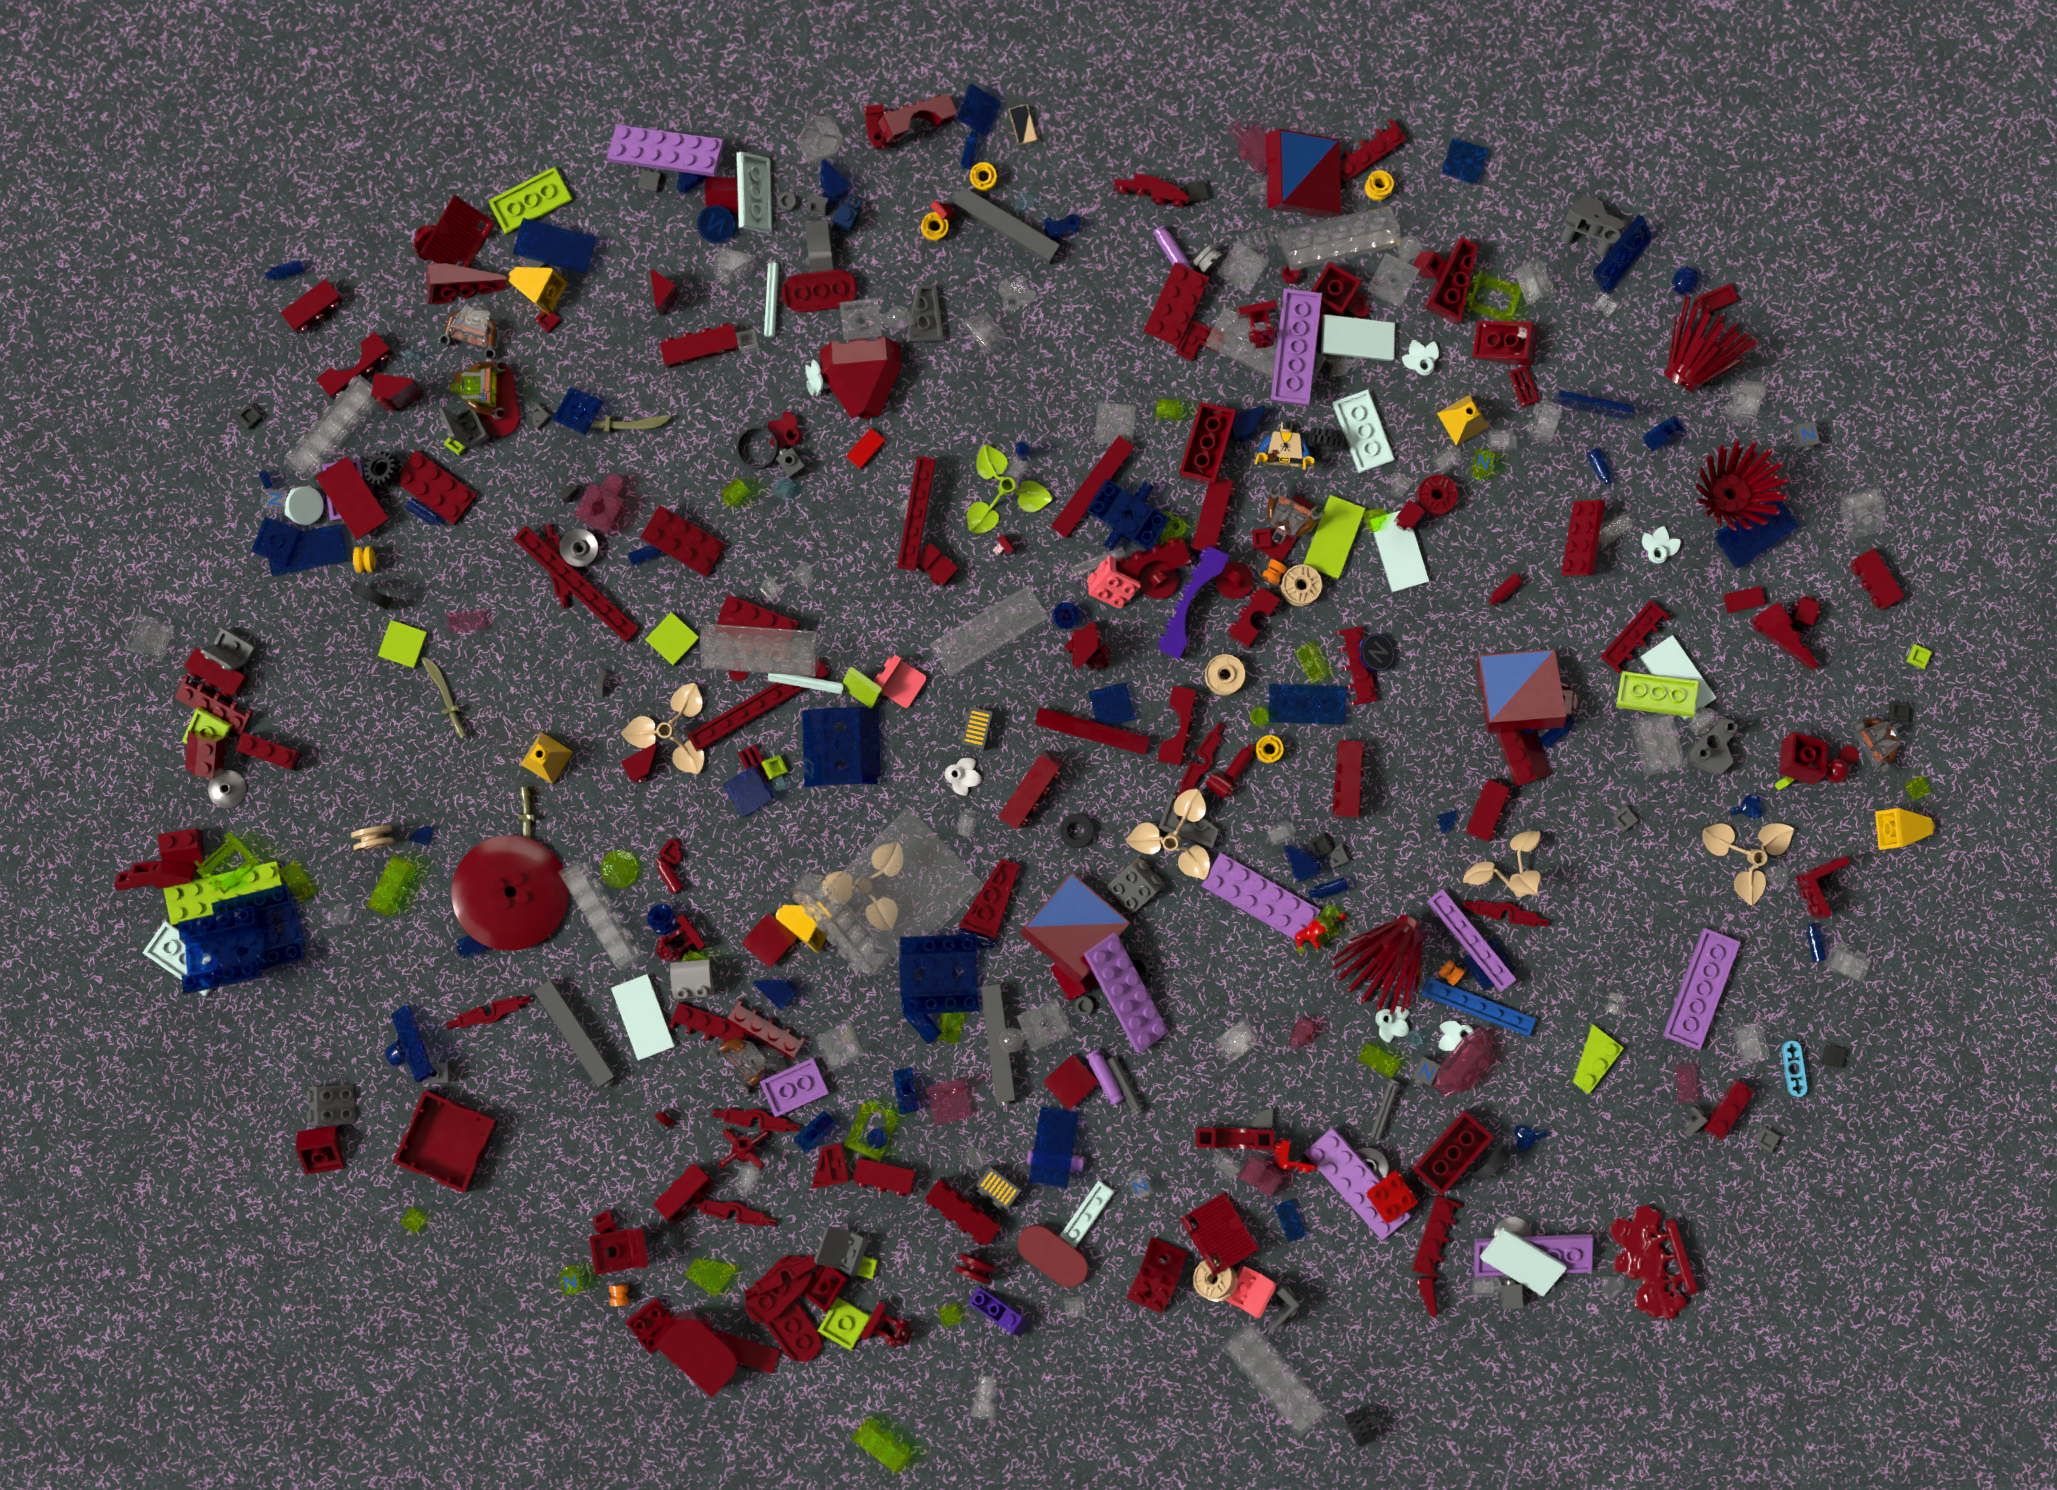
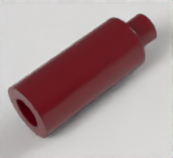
M1515 573L1512 574L1491 593L1492 597L1488 600L1490 605L1494 606L1497 602L1501 604L1523 584L1522 580Z
M1248 744L1245 749L1242 748L1225 774L1236 781L1254 756L1252 752L1255 747Z
M662 857L655 860L658 864L656 869L672 895L682 890L684 886L669 861L665 862Z

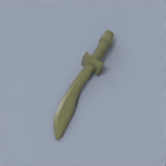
M605 416V421L587 420L579 422L578 428L579 430L605 428L603 430L604 433H611V429H650L663 425L670 419V416L648 417L633 422L612 421V416Z
M422 656L421 660L426 670L439 687L447 709H442L444 715L450 716L455 732L460 739L467 737L466 730L462 727L456 713L461 712L460 708L457 705H453L442 673L434 662Z
M527 786L520 788L523 815L518 813V819H523V837L531 839V819L535 821V815L530 814V791Z

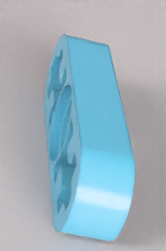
M1787 1041L1782 1046L1787 1088L1792 1096L1801 1097L1807 1092L1802 1050L1798 1042ZM1790 1044H1792V1047H1796V1051H1793V1057H1798V1060L1788 1061V1058H1792L1791 1052H1787ZM1793 1063L1799 1066L1797 1074H1792L1789 1070L1790 1065ZM1801 1076V1080L1797 1079V1083L1802 1086V1089L1797 1094V1091L1793 1090V1087L1796 1086V1081H1791V1077L1797 1078Z

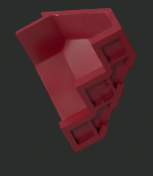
M877 337L878 340L866 341V338L853 339L851 343L842 344L839 341H831L819 351L821 375L851 419L856 416L867 420L872 415L879 417L901 368L899 343L887 337Z

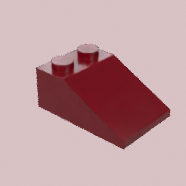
M1477 321L1472 358L1511 365L1533 366L1539 329L1532 322Z

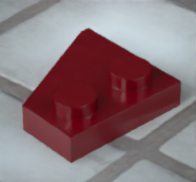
M842 1143L822 1147L811 1186L812 1189L849 1182Z

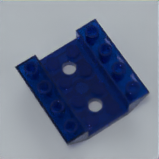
M843 707L802 711L805 788L829 785H881L879 708ZM843 722L846 726L845 730L837 732L835 730L836 723ZM839 760H844L847 763V767L843 771L836 769V763Z
M288 884L211 903L215 922H220L228 959H224L228 978L305 959V938L297 904ZM280 921L286 924V929L283 932H279L276 929V925ZM241 931L248 933V939L245 942L239 939Z
M254 906L178 922L179 940L185 945L187 974L182 975L184 995L261 978L265 969L263 931ZM248 948V953L245 956H240L241 950ZM205 957H211L209 963L202 964Z
M977 934L899 937V985L902 1015L980 1012L979 992L977 991ZM955 967L962 969L963 973L960 978L952 976V970ZM916 969L924 971V977L920 980L915 979L913 976Z

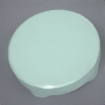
M307 486L292 488L286 499L285 514L295 523L302 525L312 524L322 515L323 499L314 488Z

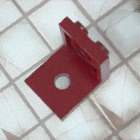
M1847 856L1835 858L1795 877L1800 886L1799 893L1803 899H1806L1809 905L1807 906L1808 912L1815 919L1826 918L1832 915L1815 879L1849 864Z
M633 1227L588 1236L594 1275L630 1268L643 1269L649 1267L642 1228ZM610 1246L616 1249V1255L612 1258L606 1255V1250Z
M1151 1237L1139 1272L1126 1299L1162 1314L1177 1285L1187 1252ZM1160 1259L1166 1260L1167 1263L1161 1262Z

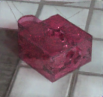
M1235 121L1233 126H1230L1227 131L1238 142V155L1244 161L1247 159L1252 164L1251 168L1256 173H1261L1264 176L1268 172L1266 133L1257 124H1254L1247 130L1238 121Z
M609 474L601 487L590 482L573 517L610 537L627 505V502L618 496L623 487L622 479L616 474Z

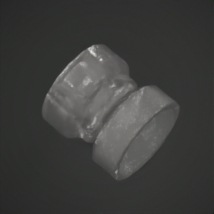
M1605 291L1593 307L1601 310L1603 315L1608 318L1620 303L1612 300Z
M1609 992L1607 997L1609 1001L1605 1005L1604 1011L1623 1016V1006L1626 1004L1628 997Z

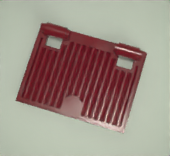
M454 194L420 253L434 263L456 265L458 260L464 263L462 267L471 268L472 260L481 244L494 228V221ZM481 221L486 224L483 231L477 229Z
M1225 1192L1180 1218L1214 1277L1259 1250ZM1193 1219H1196L1199 1224L1195 1228L1190 1222ZM1219 1257L1222 1264L1217 1266L1213 1259Z

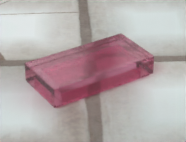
M485 610L446 613L448 633L487 630Z
M1694 1063L1673 1065L1677 1103L1698 1102Z

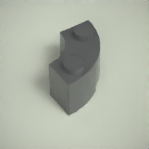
M828 220L806 222L805 230L802 231L803 242H807L809 257H805L806 267L810 268L811 272L834 269Z

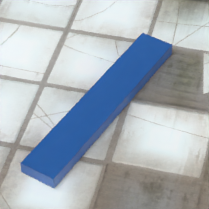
M1427 977L1421 993L1424 997L1528 1037L1531 1036L1537 1020L1430 977Z

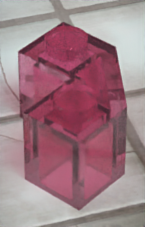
M1256 1155L1253 1158L1249 1156L1237 1176L1271 1197L1283 1178L1280 1175L1282 1171L1272 1165L1269 1169L1263 1165L1264 1160Z

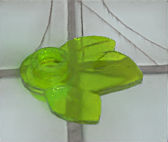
M1161 511L1157 513L1159 522L1152 525L1149 531L1152 536L1159 539L1162 538V544H1164L1172 537L1179 538V536L1183 535L1187 525L1184 519L1175 517L1169 511ZM1175 523H1178L1180 525V528L1178 530L1174 529Z

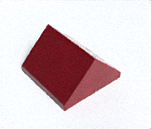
M707 177L705 186L706 209L712 206H720L727 209L731 215H739L738 177Z
M650 270L655 308L659 315L662 316L679 296V292L672 282L655 270Z
M1056 964L1050 967L1068 1001L1099 985L1092 969L1077 984L1058 968Z
M820 1265L803 1295L824 1312L828 1313L849 1276L837 1269Z

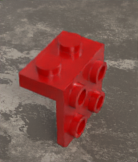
M1278 1139V1143H1274L1273 1154L1276 1155L1275 1162L1279 1164V1167L1293 1170V1166L1298 1167V1170L1312 1173V1169L1317 1170L1318 1166L1314 1164L1287 1160L1290 1141Z
M1396 1170L1388 1172L1384 1179L1366 1191V1196L1386 1224L1391 1223L1418 1203L1415 1199V1194L1406 1186L1404 1178Z

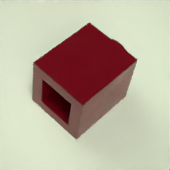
M1435 251L1420 252L1412 268L1422 278H1438L1446 262Z
M1409 499L1394 519L1395 525L1402 531L1407 530L1409 532L1425 510Z

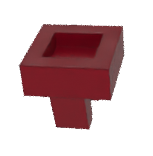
M1002 534L996 538L999 542L993 548L996 555H1001L1005 551L1011 555L1016 551L1006 535Z
M610 1209L592 1217L597 1233H606L605 1229L609 1227L613 1231L617 1230Z

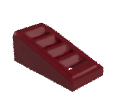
M1431 1277L1415 1278L1429 1315L1432 1318H1437L1433 1279Z

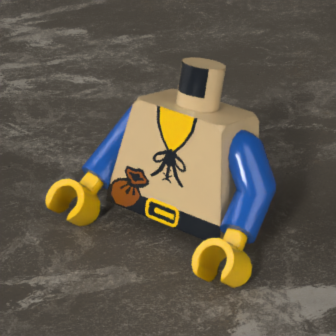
M1281 422L1280 432H1273L1272 436L1265 438L1259 446L1255 464L1258 461H1262L1264 463L1263 466L1268 464L1301 467L1303 463L1304 470H1306V465H1311L1312 469H1314V458L1311 456L1310 449L1305 440L1300 438L1299 433H1292L1291 422Z

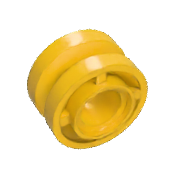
M981 162L972 168L970 179L976 189L988 191L996 185L997 173L992 165ZM983 172L989 174V178L986 181L979 180V175Z
M1381 170L1371 173L1365 184L1367 196L1374 201L1385 200L1393 189V178L1389 173ZM1379 183L1383 188H1378L1375 184Z
M936 212L929 213L924 217L921 231L928 240L938 241L946 235L948 230L947 220L942 219ZM932 222H936L940 225V229L932 231L929 225Z
M366 546L364 550L361 547H355L353 563L358 574L364 573L365 569L368 573H374L376 557L372 546Z
M1264 736L1256 745V755L1264 763H1274L1283 754V744L1275 736ZM1265 745H1272L1274 753L1267 754L1264 751Z

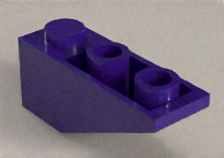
M979 1286L968 1302L1005 1330L1020 1338L1031 1322L1021 1313Z

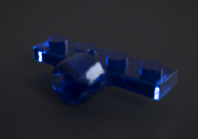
M404 1005L391 1014L398 1033V1039L386 1048L385 1057L392 1066L400 1067L408 1061L415 1082H422L435 1072L411 1008Z

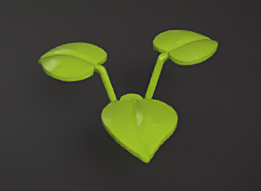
M988 444L981 448L977 457L976 468L982 478L991 479L994 476L995 479L1001 481L998 485L1000 493L989 507L984 502H976L968 509L967 522L969 531L979 534L988 532L997 525L999 515L992 508L1002 495H1010L1012 491L1016 495H1020L1018 504L1026 512H1036L1052 501L1050 493L1037 482H1022L1019 492L1012 478L999 477L998 475L1004 474L1007 470L1008 461L1002 452Z

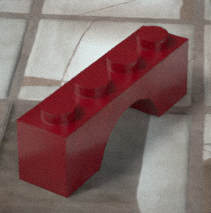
M938 94L927 101L922 99L912 106L904 105L896 111L888 110L882 114L878 124L887 143L904 138L909 131V122L912 119H926L935 127L952 122L958 113L949 94L943 96Z
M373 332L360 343L362 355L359 363L354 368L347 371H338L330 367L316 378V381L333 400L342 398L348 388L358 385L364 375H370L375 371V367L379 363H385L390 359V354L393 352L376 332Z
M1172 537L1164 544H1153L1148 550H1138L1133 552L1132 556L1116 558V570L1138 581L1141 569L1149 562L1164 561L1175 569L1191 563V559L1184 540L1181 537Z
M1178 686L1172 687L1168 706L1177 713L1180 720V728L1172 739L1161 742L1157 762L1180 766L1181 762L1185 763L1187 752L1183 750L1184 745L1188 744L1191 733H1188L1187 730L1188 725L1193 724L1194 714H1191L1192 706L1196 707L1198 696L1195 695L1196 690Z
M1195 1127L1194 1147L1274 1150V1130Z

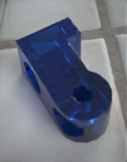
M1069 214L1065 219L1054 222L1051 217L1046 218L1043 224L1047 237L1054 240L1076 233L1080 228L1081 221L1077 215Z

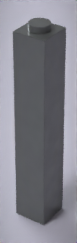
M965 187L955 192L952 198L954 208L1045 263L1051 264L1060 250L1058 243Z
M553 980L547 981L534 990L597 1087L603 1086L606 1088L614 1083L613 1078L616 1077V1074Z
M1000 984L983 986L980 988L996 1103L1000 1102V1106L1011 1105V1101L1015 1100Z

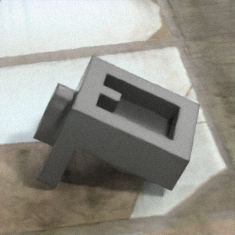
M1694 1106L1687 1108L1695 1118L1691 1117L1684 1122V1128L1681 1131L1686 1136L1691 1137L1707 1122L1704 1118L1705 1113L1698 1106L1696 1108Z

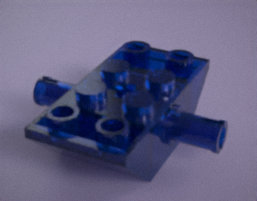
M1106 478L1086 509L1091 516L1112 531L1105 543H1103L1104 547H1109V550L1114 551L1122 537L1134 545L1151 551L1171 520L1170 517L1145 502L1154 489L1151 484L1148 486V482L1144 481L1136 495H1132ZM1125 514H1132L1133 518L1125 519Z

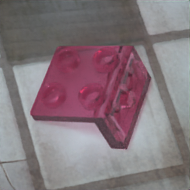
M964 1079L925 1088L935 1125L972 1116Z

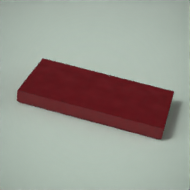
M348 456L315 476L357 541L389 521L386 513Z

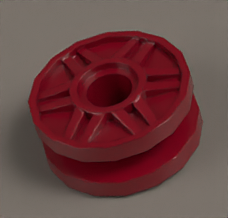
M1440 474L1431 475L1425 478L1417 489V505L1425 510L1424 513L1433 517L1443 516L1449 513L1457 501V487L1447 476ZM1439 492L1441 499H1434L1432 493Z
M960 1253L959 1258L966 1264L965 1266L956 1264L954 1270L971 1279L991 1285L993 1280L986 1273H996L998 1268L979 1258Z

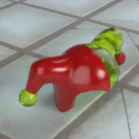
M1326 905L1320 916L1313 918L1307 927L1295 934V941L1298 947L1297 953L1303 954L1305 952L1303 947V941L1305 940L1310 941L1319 951L1322 944L1340 934L1339 929L1332 920L1333 916H1337L1339 920L1344 921L1346 915L1340 913L1334 906Z

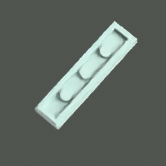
M1098 1180L1060 1236L1076 1248L1114 1191Z

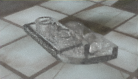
M1237 241L1216 275L1248 295L1269 261Z
M1098 402L1094 442L1112 444L1117 436L1120 435L1132 444L1136 406Z

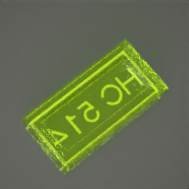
M296 860L279 871L300 903L318 892Z

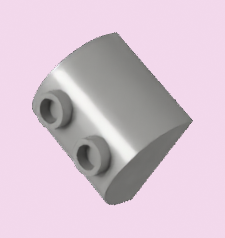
M709 959L670 963L671 987L674 1000L714 996Z

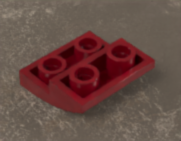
M768 912L741 944L770 969L795 942L797 937Z
M1072 1054L1042 1083L1070 1110L1099 1081Z
M655 1297L628 1317L625 1323L637 1336L638 1341L651 1354L657 1349L654 1346L653 1337L672 1316L659 1299Z

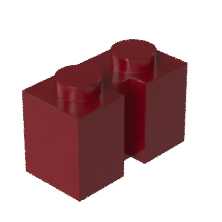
M931 543L919 554L917 569L923 574L925 572L931 576L929 578L930 581L937 587L939 585L944 587L959 571L958 567L942 555Z

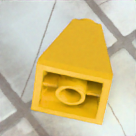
M515 267L508 275V281L548 315H550V310L547 307L552 311L554 310L568 283L551 268Z
M1471 395L1437 413L1456 446L1489 428Z
M540 732L521 765L554 784L573 751Z
M1900 808L1875 812L1879 850L1904 847L1933 834L1935 829L1932 818Z
M783 905L776 912V919L816 953H819L835 921V918L823 906Z

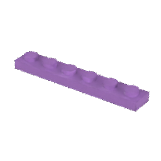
M1443 889L1427 901L1500 992L1516 981V978Z

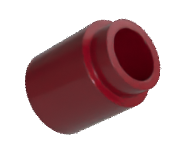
M1215 772L1211 774L1205 783L1209 790L1222 798L1225 795L1229 797L1235 788L1232 786L1234 782Z

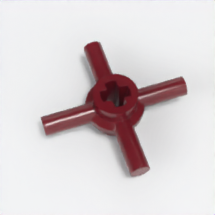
M729 1129L723 1131L722 1134L733 1146L732 1153L719 1161L721 1168L726 1167L737 1159L740 1162L751 1161L759 1170L764 1169L765 1164L755 1155V1146L769 1137L765 1130L753 1139L746 1136L737 1138Z

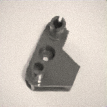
M1585 195L1570 206L1564 220L1566 227L1560 239L1564 243H1571L1575 232L1601 240L1596 253L1600 256H1607L1611 245L1620 239L1624 223L1620 219L1608 215L1601 201Z
M1726 716L1722 717L1714 725L1713 729L1705 733L1688 750L1686 754L1687 761L1691 765L1717 776L1721 775L1734 763L1726 742L1737 733V723L1735 724V721L1728 719ZM1709 740L1712 742L1711 746L1707 743Z

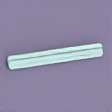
M778 263L768 264L764 329L766 337L775 336Z
M772 670L768 674V680L838 694L843 692L844 685L842 683Z

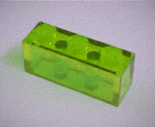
M393 854L366 906L388 917H391L392 914L394 915L399 908L397 903L400 897L403 898L408 891L406 886L409 880H413L417 873L415 869L417 865Z
M866 1417L851 1439L898 1475L912 1456L911 1448L904 1442L900 1444L894 1440L896 1436L890 1431L886 1430L884 1432L879 1428L880 1424L875 1419L871 1418L869 1420Z

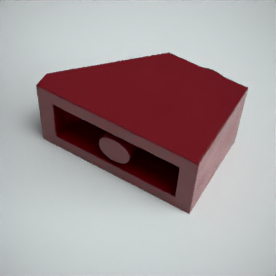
M652 744L621 761L632 783L637 782V784H640L648 779L646 776L651 774L658 751L656 744Z

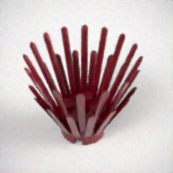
M1686 295L1678 325L1677 316L1675 315L1668 366L1663 373L1676 384L1684 386L1687 391L1695 393L1700 386L1744 363V359L1739 360V358L1761 343H1756L1758 339H1753L1752 341L1746 339L1750 335V332H1746L1729 346L1739 336L1738 332H1734L1738 328L1737 323H1734L1718 341L1717 337L1725 327L1724 323H1721L1724 319V314L1718 316L1703 339L1704 329L1710 319L1709 305L1705 307L1690 339L1691 328L1698 311L1699 301L1697 298L1694 300L1682 336L1691 298L1690 295Z
M1736 440L1727 467V448L1724 449V445H1721L1718 448L1717 475L1713 456L1709 455L1706 459L1710 480L1704 469L1700 468V477L1708 491L1699 483H1696V488L1707 498H1697L1698 503L1704 504L1705 508H1709L1705 512L1707 517L1714 512L1716 524L1721 527L1722 516L1732 530H1737V527L1731 517L1745 529H1752L1753 526L1740 516L1765 525L1768 523L1766 521L1767 518L1749 511L1777 515L1780 510L1776 509V505L1756 503L1787 499V495H1780V490L1763 492L1788 483V478L1778 480L1777 474L1764 479L1783 467V463L1778 462L1764 471L1771 465L1770 461L1763 463L1772 454L1771 449H1767L1749 468L1759 454L1757 451L1753 452L1757 442L1750 444L1738 464L1743 447H1739L1740 440ZM1725 492L1731 495V500L1725 496Z
M1401 914L1399 918L1395 915L1391 921L1349 939L1348 941L1354 942L1348 944L1345 947L1346 949L1338 952V955L1332 959L1336 960L1348 952L1351 954L1333 965L1332 969H1337L1361 952H1363V956L1340 974L1337 980H1343L1354 969L1360 970L1377 955L1347 991L1352 993L1367 975V979L1370 981L1377 974L1361 999L1363 1004L1366 1003L1388 970L1380 986L1384 991L1376 1006V1010L1380 1011L1402 966L1394 990L1395 997L1390 1014H1394L1402 988L1406 987L1401 1006V1013L1403 1014L1406 1003L1408 1008L1410 1006L1414 979L1415 993L1418 991V985L1420 986L1423 943L1427 937L1425 929L1420 932L1417 929L1420 923L1409 916Z

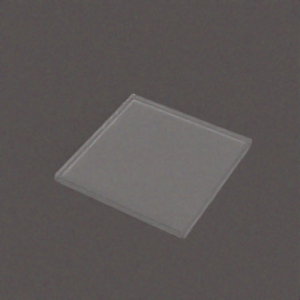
M907 807L825 890L903 966L984 884Z

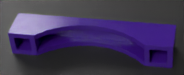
M1208 546L1207 549L1203 548L1199 556L1202 561L1199 566L1195 565L1192 570L1191 576H1193L1191 583H1186L1182 591L1185 594L1183 600L1178 599L1174 610L1177 612L1174 618H1169L1165 626L1169 629L1166 635L1161 634L1157 643L1160 645L1158 650L1180 659L1188 642L1185 621L1189 604L1196 591L1205 582L1222 573L1230 555L1211 546Z

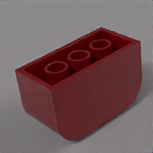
M689 1310L680 1311L673 1315L653 1337L654 1346L712 1398L733 1376L736 1370V1358L733 1347L728 1341V1336L721 1330L716 1331L713 1327L714 1324L707 1317L703 1319L696 1312Z

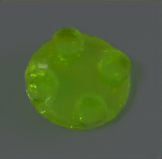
M615 850L604 857L600 872L603 880L608 885L614 888H624L635 881L639 874V866L636 858L631 853L625 850Z

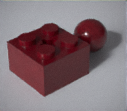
M1328 262L1311 292L1322 293L1317 334L1322 332V316L1330 311L1341 317L1362 282L1331 262ZM1337 287V292H1332V289Z
M1795 731L1781 741L1779 774L1811 785H1815L1823 777H1826L1830 782L1840 783L1848 777L1849 767L1842 759L1836 758L1827 762V742Z

